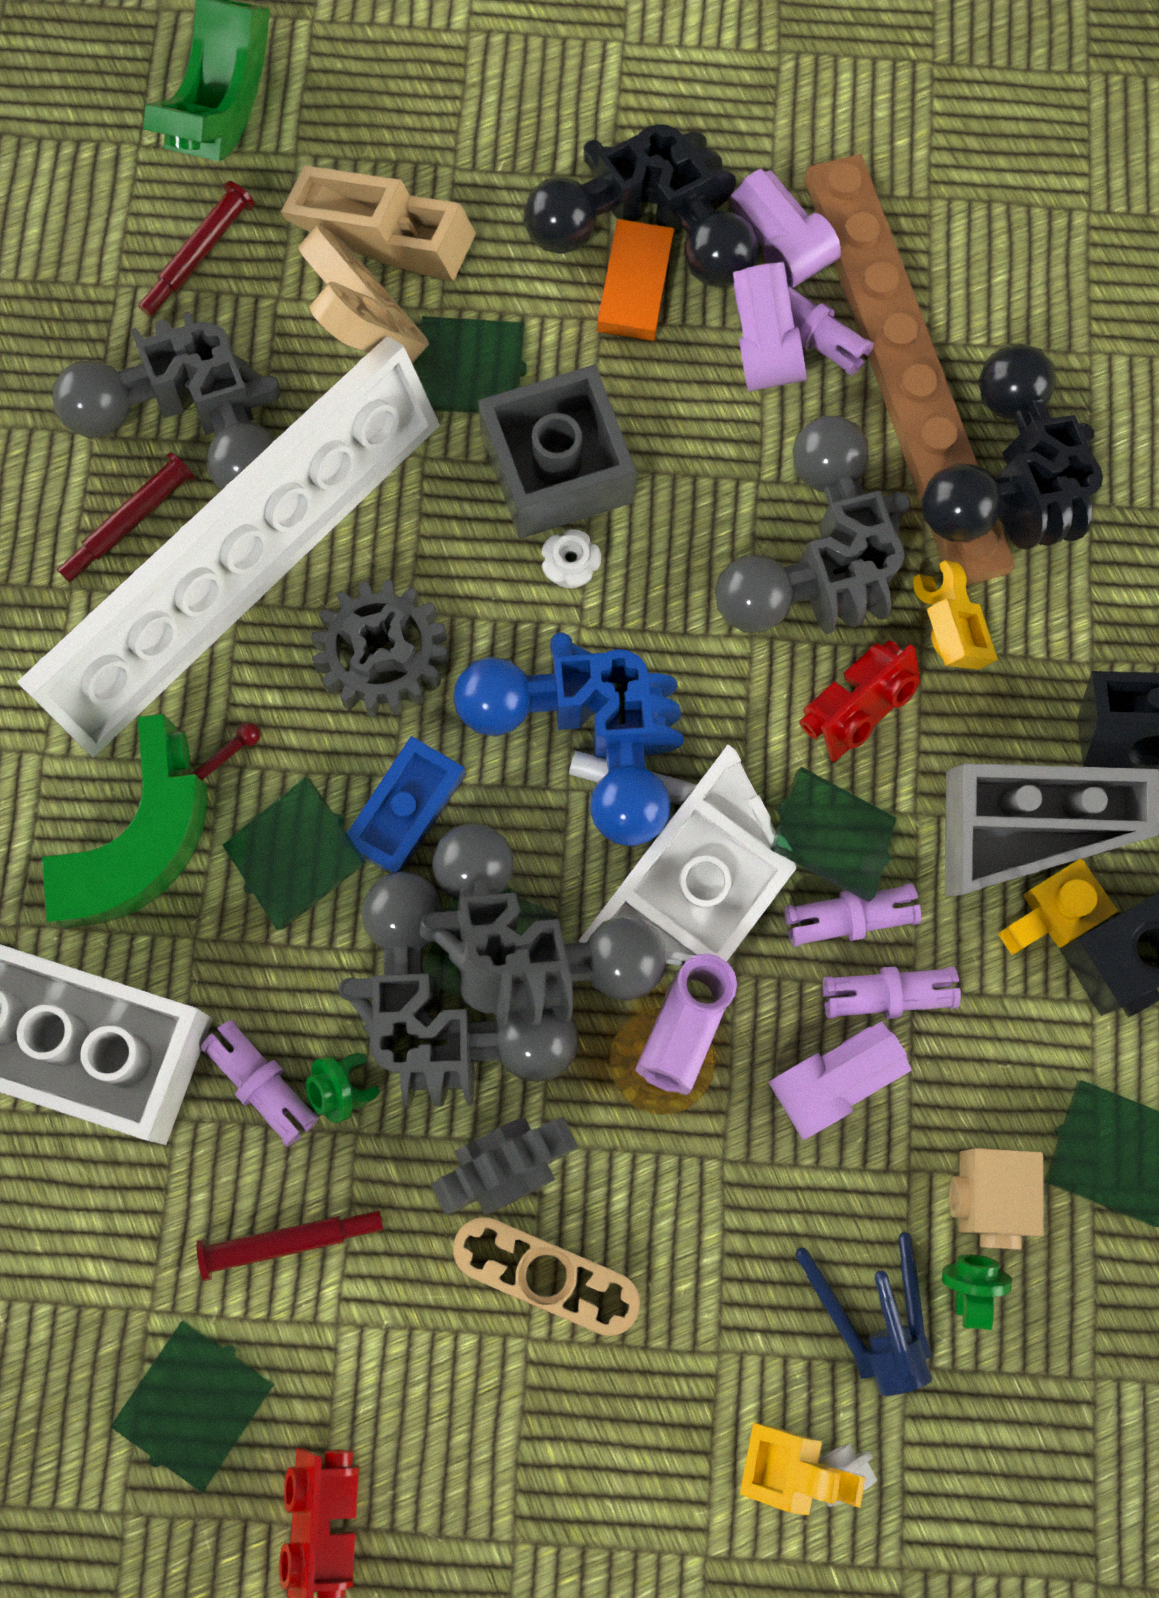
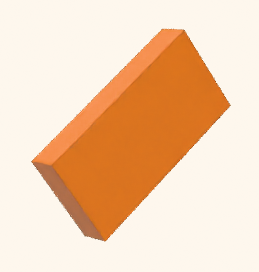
M617 219L597 321V332L655 341L674 228Z

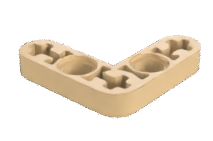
M317 224L298 246L305 260L327 284L309 305L313 316L339 341L367 353L388 335L405 347L411 363H413L428 347L429 342L350 248L328 228Z

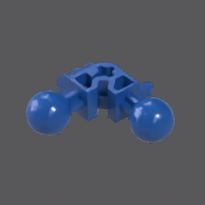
M557 633L551 639L550 650L553 657L554 674L526 675L523 670L509 659L492 656L474 661L465 669L455 684L453 701L459 717L478 734L497 737L514 731L525 720L528 713L556 711L558 730L579 729L595 713L593 733L595 757L607 759L608 773L598 781L591 793L589 809L594 825L613 843L631 847L651 841L663 831L670 818L671 801L662 780L646 768L644 756L667 753L681 747L684 743L683 735L676 729L670 728L681 717L679 704L667 698L678 687L677 680L674 677L661 673H648L643 660L629 650L616 649L606 653L597 652L592 654L572 643L571 637L566 633ZM613 683H621L622 689L625 692L622 710L623 724L619 723V694L615 692Z

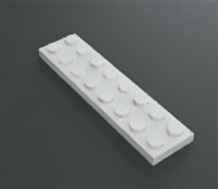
M387 335L17 681L93 758L440 426L405 347Z

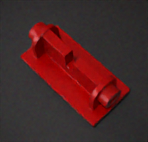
M887 640L883 645L875 643L843 673L845 681L856 688L852 693L834 681L803 709L805 716L799 721L801 728L813 739H817L821 734L824 735L829 758L833 763L840 759L850 748L854 749L861 746L869 738L874 726L892 709L904 706L913 697L918 685L921 684L914 646L910 644L902 651L897 644L890 640Z
M296 1448L295 1467L288 1468L284 1482L285 1508L288 1513H292L290 1543L283 1544L279 1559L280 1584L282 1589L287 1590L288 1598H314V1592H317V1598H345L346 1590L353 1588L355 1533L352 1531L330 1532L331 1520L356 1519L359 1465L353 1464L352 1450H326L325 1464H321V1455L305 1448Z

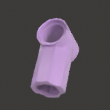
M759 169L753 172L731 194L730 207L735 214H739L752 225L757 241L763 247L765 264L784 262L787 285L791 288L801 284L840 258L841 247L839 239L831 224L818 213H812L808 216L772 170L765 172Z
M784 262L768 263L733 272L738 314H740L743 337L739 338L748 392L807 381L799 326L794 327Z
M708 953L695 955L684 963L668 985L664 998L665 1001L635 1068V1071L641 1074L646 1079V1082L667 1092H678L684 1095H688L691 1092L722 1015L736 995V975L729 963L719 956ZM696 980L708 986L713 995V1003L705 1004L694 999L688 991L687 981Z
M881 1021L842 1042V1045L822 1057L818 1052L768 1083L802 1140H805L854 1111L851 1106L912 1071L908 1063L906 1052L897 1037Z

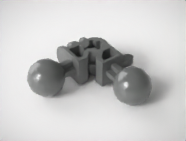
M189 311L184 312L185 326L174 330L165 319L155 321L156 335L145 339L136 328L131 329L143 364L117 372L110 365L97 360L75 362L61 371L53 384L52 399L54 412L60 422L71 432L86 438L107 436L121 428L130 413L131 405L156 398L163 418H167L184 412L193 398L205 435L216 433L208 448L207 466L209 475L221 490L276 440L275 436L267 428L250 421L254 420L251 408L279 399L281 389L277 378L273 376L264 377L249 368L245 360L233 354L229 337L224 329L214 323H194Z
M821 416L801 430L796 436L792 450L794 470L803 483L821 493H825L829 503V507L818 526L822 539L809 542L798 564L783 567L780 563L765 555H744L728 564L718 577L715 587L717 609L727 624L744 633H763L780 624L788 615L792 603L806 599L810 600L816 620L826 634L834 632L838 615L851 627L863 624L866 608L878 619L883 620L889 617L891 598L888 585L902 566L905 556L903 544L897 534L902 517L910 507V499L901 492L882 497L880 490L864 494L859 479L865 473L869 460L866 436L856 423L842 416Z
M468 823L452 828L439 841L433 853L432 868L434 877L442 892L459 902L458 911L425 914L421 918L420 935L427 941H436L450 954L449 960L461 971V993L464 1000L478 1011L495 1013L500 1028H506L509 1012H519L527 1025H540L543 1009H552L556 1018L561 1023L570 1022L573 1010L572 982L590 981L595 989L609 998L629 1001L648 995L661 981L666 971V946L657 930L644 921L625 916L604 921L591 934L588 941L583 943L564 944L559 919L535 921L521 936L516 933L520 913L516 893L500 894L507 887L514 871L513 852L505 837L491 827Z
M401 871L386 875L372 885L364 898L361 916L364 930L374 944L384 949V975L360 979L345 978L339 985V994L345 1000L350 1001L366 1023L363 1028L371 1038L370 1048L372 1056L377 1063L388 1071L400 1074L402 1100L405 1108L411 1106L415 1092L420 1090H429L434 1106L442 1107L445 1103L448 1089H462L468 1106H472L474 1100V1062L501 1061L507 1071L521 1080L533 1082L554 1079L568 1069L577 1054L579 1035L576 1022L571 1017L570 1022L561 1023L556 1018L552 1009H543L540 1025H527L519 1012H509L506 1028H500L497 1021L473 1022V1014L467 1009L443 1010L433 1019L428 1012L437 1003V979L430 974H423V947L432 941H427L421 937L420 925L421 918L425 914L444 912L441 895L431 881L419 874ZM403 1027H406L408 1034L426 1042H438L443 1039L447 1041L445 1046L419 1045V1048L408 1050L407 1061L403 1062L401 1054L390 1051L391 1040L401 1038Z

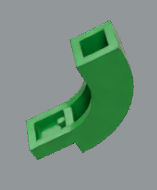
M235 0L195 1L191 53L181 86L172 98L145 104L143 129L164 134V149L215 161L225 159L233 151L245 130L258 92L266 51L270 8Z
M164 714L137 717L142 769V797L138 810L128 827L117 838L100 848L79 853L42 857L47 923L62 928L95 925L122 918L146 906L166 891L189 863L199 843L206 819L208 803L207 785L195 774L181 776V770L189 769L190 766L188 740L185 732H177V727Z

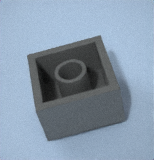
M595 364L478 400L481 435L519 539L633 503L636 469Z

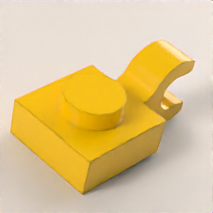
M947 560L939 563L943 574V584L938 590L932 576L922 574L914 576L913 588L915 594L924 603L933 605L927 608L933 627L931 640L936 652L943 659L944 665L979 670L998 661L981 606L977 603H971L966 590V574L963 567L957 562Z
M1078 859L1023 894V897L1033 911L999 932L998 936L1011 955L1049 933L1058 948H1061L1117 913L1118 909L1083 859Z
M753 1422L740 1495L789 1513L809 1515L812 1498L831 1504H836V1501H840L854 1507H861L866 1477L846 1470L818 1464L822 1441L772 1425Z

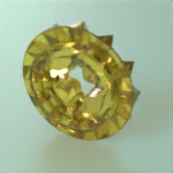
M661 1008L635 1015L622 1026L614 1039L609 1062L616 1089L637 1109L658 1115H667L690 1108L705 1094L714 1075L715 1053L711 1042L693 1088L688 1095L678 1092H667L646 1082L643 1076L639 1078L635 1068L646 1045V1038L650 1036Z

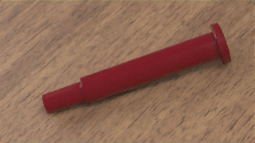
M230 180L223 186L226 192L157 276L158 281L138 304L139 309L147 316L153 317L171 293H176L242 211L244 209L251 211L254 208L255 202L253 198L240 185Z
M173 452L166 455L169 462L81 542L83 546L56 569L69 583L95 559L100 560L184 481L188 480L190 483H193L196 480L192 471Z
M379 1210L340 1219V1216L211 1245H207L205 1239L197 1240L196 1250L201 1277L203 1281L212 1280V1272L344 1243V1239L383 1231L381 1213Z

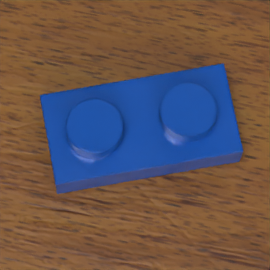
M410 736L343 838L342 843L344 847L389 874L404 871L465 777V767Z

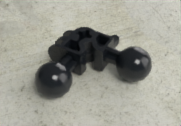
M656 124L646 127L638 135L614 147L603 146L596 140L588 141L583 148V160L596 178L584 184L566 177L546 179L531 190L524 207L523 221L530 239L544 251L564 254L578 250L590 239L597 223V216L611 210L616 219L634 222L640 219L644 202L657 204L656 223L658 226L674 228V232L684 228L688 236L685 240L684 255L691 274L704 285L717 288L733 286V283H735L733 272L753 267L758 259V242L752 225L739 214L726 211L715 212L733 193L736 186V177L729 170L721 169L722 158L713 149L706 148L707 140L701 132L692 131L682 134L676 128L669 125Z
M1012 343L990 355L985 361L978 379L981 400L994 415L1015 420L1020 435L1002 452L1007 466L995 478L986 469L974 464L955 463L936 472L928 482L921 500L924 518L938 536L951 542L968 543L987 534L995 525L998 516H1000L1011 542L1019 549L1028 550L1038 544L1055 545L1062 540L1077 541L1083 538L1090 529L1092 522L1090 498L1102 486L1103 480L1101 467L1093 457L1088 445L1094 438V430L1086 423H1079L1075 415L1051 418L1046 405L1049 403L1057 384L1054 364L1040 348L1022 343Z

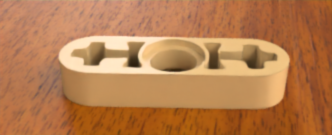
M480 1217L473 1219L463 1225L455 1237L453 1244L454 1259L459 1269L465 1275L593 1332L605 1336L618 1335L628 1330L638 1317L640 1310L638 1291L631 1280L616 1271L493 1218ZM486 1228L492 1229L497 1233L495 1245L512 1254L515 1252V1241L517 1239L530 1245V1249L522 1256L518 1263L514 1285L501 1279V1275L509 1266L495 1260H488L484 1264L483 1269L477 1268L472 1264L474 1253L470 1249L465 1248L470 1235L481 1237L485 1233ZM541 1255H552L558 1258L566 1269L567 1278L564 1287L552 1296L536 1294L527 1283L526 1273L528 1266L535 1258ZM578 1267L592 1271L591 1277L584 1284L590 1288L605 1292L610 1282L622 1287L619 1298L628 1304L624 1316L612 1314L608 1323L600 1322L596 1319L598 1307L594 1303L580 1297L578 1300V1311L574 1312L563 1307V1303L571 1296L575 1289Z

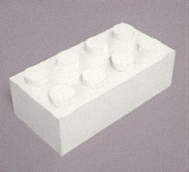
M0 944V1092L147 1141L166 1145L201 1053L200 1046L207 1037L213 1018L198 1008Z

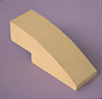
M304 165L280 212L285 220L308 232H311L317 224L325 226L338 236L354 253L410 272L453 282L476 235L460 203L410 196L402 180L306 165Z

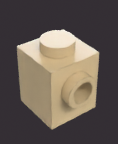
M982 1148L959 1151V1177H952L949 1189L950 1213L953 1218H959V1233L980 1234V1247L1016 1250H1022V1236L1044 1237L1043 1152Z

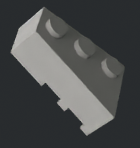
M963 763L946 771L945 897L967 894L1004 881L1158 836L1159 769Z

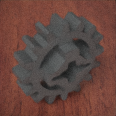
M386 580L382 586L381 593L372 594L366 581L360 582V597L352 600L341 591L336 594L341 609L337 613L322 609L319 615L322 623L328 630L312 632L311 639L315 648L322 651L312 657L313 664L317 673H327L322 682L329 695L343 689L341 701L346 709H352L359 700H363L367 714L370 717L376 716L382 703H389L395 716L400 715L402 708L401 699L409 697L414 703L421 705L424 703L421 685L423 683L433 687L440 685L439 672L433 665L441 666L448 664L447 649L439 645L448 640L445 625L440 623L433 624L437 618V612L432 602L417 608L419 602L417 589L410 587L399 597L395 594L392 580ZM412 625L422 639L420 653L415 651L414 645L407 642L410 637L409 629ZM387 642L391 643L392 649L390 651L382 649ZM341 643L346 645L348 651L354 654L349 661L351 668L348 672L340 662ZM371 646L379 648L374 655L370 654L369 648ZM398 679V680L393 681V682H390V683L380 684V683H384V682H388V681H392V680Z
M564 1117L556 1121L552 1120L532 1130L526 1118L516 1119L456 1150L455 1154L461 1166L457 1167L455 1171L440 1177L431 1186L445 1215L456 1210L458 1211L477 1201L484 1215L553 1182L555 1178L548 1165L577 1149L578 1145Z

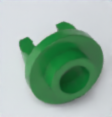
M351 1054L339 1063L330 1056L314 1061L311 1076L306 1080V1092L309 1102L316 1113L319 1115L324 1114L333 1123H340L350 1118L352 1109L364 1107L380 1094L378 1086L370 1087L367 1090H357L349 1082V1072L359 1069L367 1062L365 1054Z
M975 1254L960 1255L957 1258V1263L948 1264L942 1269L943 1284L956 1291L955 1313L956 1315H963V1327L992 1330L994 1320L993 1297L1004 1296L1011 1292V1276L999 1269L998 1261Z

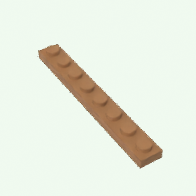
M862 153L809 166L806 170L804 182L815 212L822 215L831 224L839 239L841 256L834 264L860 336L874 343L873 350L868 358L921 502L927 484L936 472L955 463L974 464L976 466L978 464ZM998 518L987 534L968 543L948 541L938 536L931 529L941 560L957 562L963 567L967 580L966 586L1008 575L1015 566Z

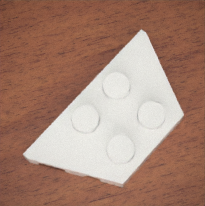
M727 745L580 938L579 943L587 942L591 934L602 922L625 916L640 919L657 930L666 946V964L682 967L693 956L706 953L719 956L726 962L730 959L797 868L783 840L778 837L770 821L771 817L760 796H757L741 765V759L734 748Z

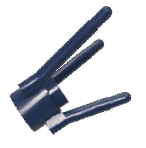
M903 1232L899 1235L898 1239L908 1325H902L888 1274L883 1270L877 1271L875 1282L887 1329L869 1336L871 1349L866 1348L809 1252L805 1248H798L795 1254L796 1258L852 1352L860 1378L874 1377L879 1394L882 1396L907 1393L929 1384L932 1381V1376L926 1359L930 1358L932 1354L924 1331L916 1260L914 1259L911 1235Z

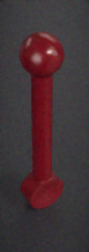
M250 722L241 724L237 728L236 737L190 775L195 774L203 780L243 746L257 744L261 736L258 726Z

